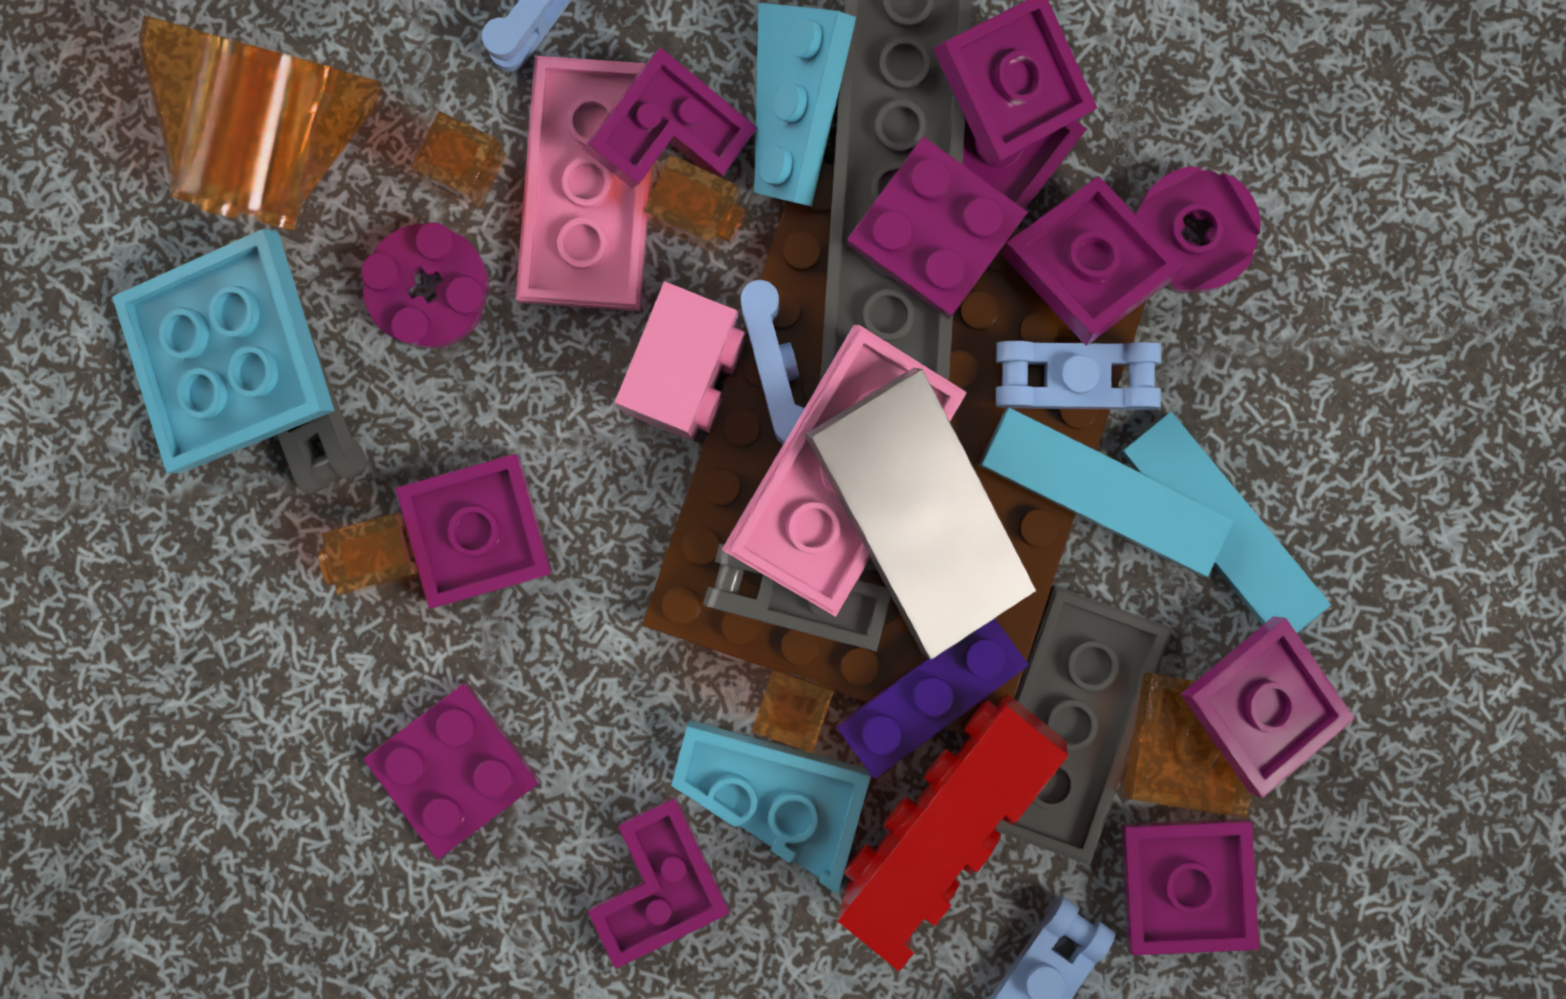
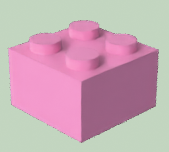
M664 281L615 404L628 416L695 442L699 430L710 433L723 402V398L720 397L721 392L716 390L723 372L734 375L747 340H744L745 332L740 330L738 311Z

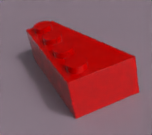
M1007 692L996 705L987 700L978 708L964 728V731L970 735L955 754L949 749H945L935 759L923 777L929 783L925 790L915 801H912L907 796L904 797L883 824V827L889 831L875 849L866 843L844 870L843 874L849 880L837 922L898 972L902 970L914 954L913 950L910 949L911 937L921 922L925 920L936 926L952 906L949 902L960 885V881L956 879L962 870L968 874H972L975 871L978 872L991 856L992 851L1001 838V833L995 829L1002 819L1010 826L1016 824L1068 757L1066 740Z

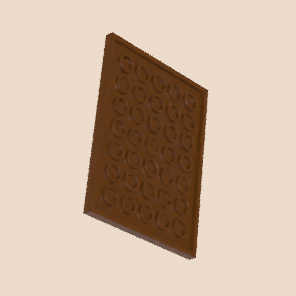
M822 162L812 207L786 201L760 280L770 282L779 294V313L773 325L779 345L791 342L800 379L790 381L789 385L794 404L804 409L819 385L821 375L834 165ZM1017 227L1007 242L1024 229ZM1005 243L953 314L949 382L967 393L953 415L950 424L1036 589L1035 592L995 617L998 624L1027 662L1075 514L978 466L1004 410L1007 409L996 407V387L1002 386V364L996 363V343L1003 341H1028L1033 343L1083 342L1001 255L1006 245ZM1146 301L1091 343H1133ZM744 324L742 331L745 332L744 340H747L734 375L727 374L720 395L723 398V402L710 433L706 435L642 626L780 673L783 672V674L788 672L821 684V687L868 702L928 658L920 651L892 597L890 598L877 652L703 605L707 587L714 588L720 563L714 561L719 543L725 545L783 446L778 442L773 431L747 329ZM1028 365V386L1044 387V365ZM1111 366V388H1118L1125 366ZM1011 408L1096 451L1110 412L1109 409ZM745 570L739 595L757 599L763 575ZM863 570L858 578L860 581L886 587L876 570ZM1024 670L946 726L945 729L969 737L970 735L964 731V728L973 714L987 700L996 705L1006 692L1015 698Z

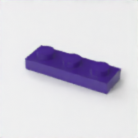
M994 618L933 659L926 658L839 722L836 728L871 776L876 779L1028 667L1029 664Z

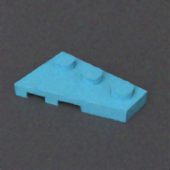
M758 3L757 129L755 134L754 193L812 207L856 17L836 10Z
M689 720L671 786L730 825L742 827L771 846L773 853L789 863L794 861L817 876L819 883L838 894L871 774L866 768Z

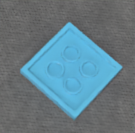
M261 229L112 296L166 474L186 472L335 411L278 231Z

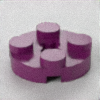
M1191 166L1172 171L1159 179L1147 191L1135 212L1137 217L1184 265L1178 276L1166 285L1169 290L1175 293H1206L1219 289L1242 274L1252 261L1253 252L1257 246V235L1260 233V213L1249 190L1238 179L1224 172L1219 175L1210 170H1201L1203 167ZM1190 215L1195 222L1202 221L1203 219L1209 222L1211 229L1204 235L1207 245L1198 246L1194 241L1186 242L1181 234L1185 229L1184 216Z
M440 223L413 224L392 232L376 246L373 253L365 259L362 265L363 297L371 318L384 333L409 346L439 349L455 344L475 329L483 315L482 310L486 305L490 283L486 265L479 252L467 239ZM422 271L429 276H435L439 273L443 281L435 287L438 298L432 302H428L422 295L414 298L411 295L410 289L416 285L414 277Z

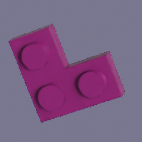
M660 47L638 73L584 146L583 150L632 189L640 184L669 143L717 180L725 174L757 127Z
M677 796L645 810L618 825L643 882L591 906L588 910V914L614 969L730 914V907Z

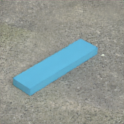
M1011 408L1004 410L978 464L979 467L1201 577L1209 576L1235 521Z
M1172 412L1166 413L1120 451V454L1134 470L1235 520L1213 566L1261 625L1265 624L1273 616L1287 618L1295 632L1298 633L1331 606L1330 602Z

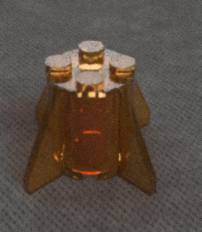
M144 15L138 42L172 175L170 197L197 204L198 209L213 214L238 218V214L242 213L255 216L257 221L268 225L295 230L303 201L376 108L382 82Z

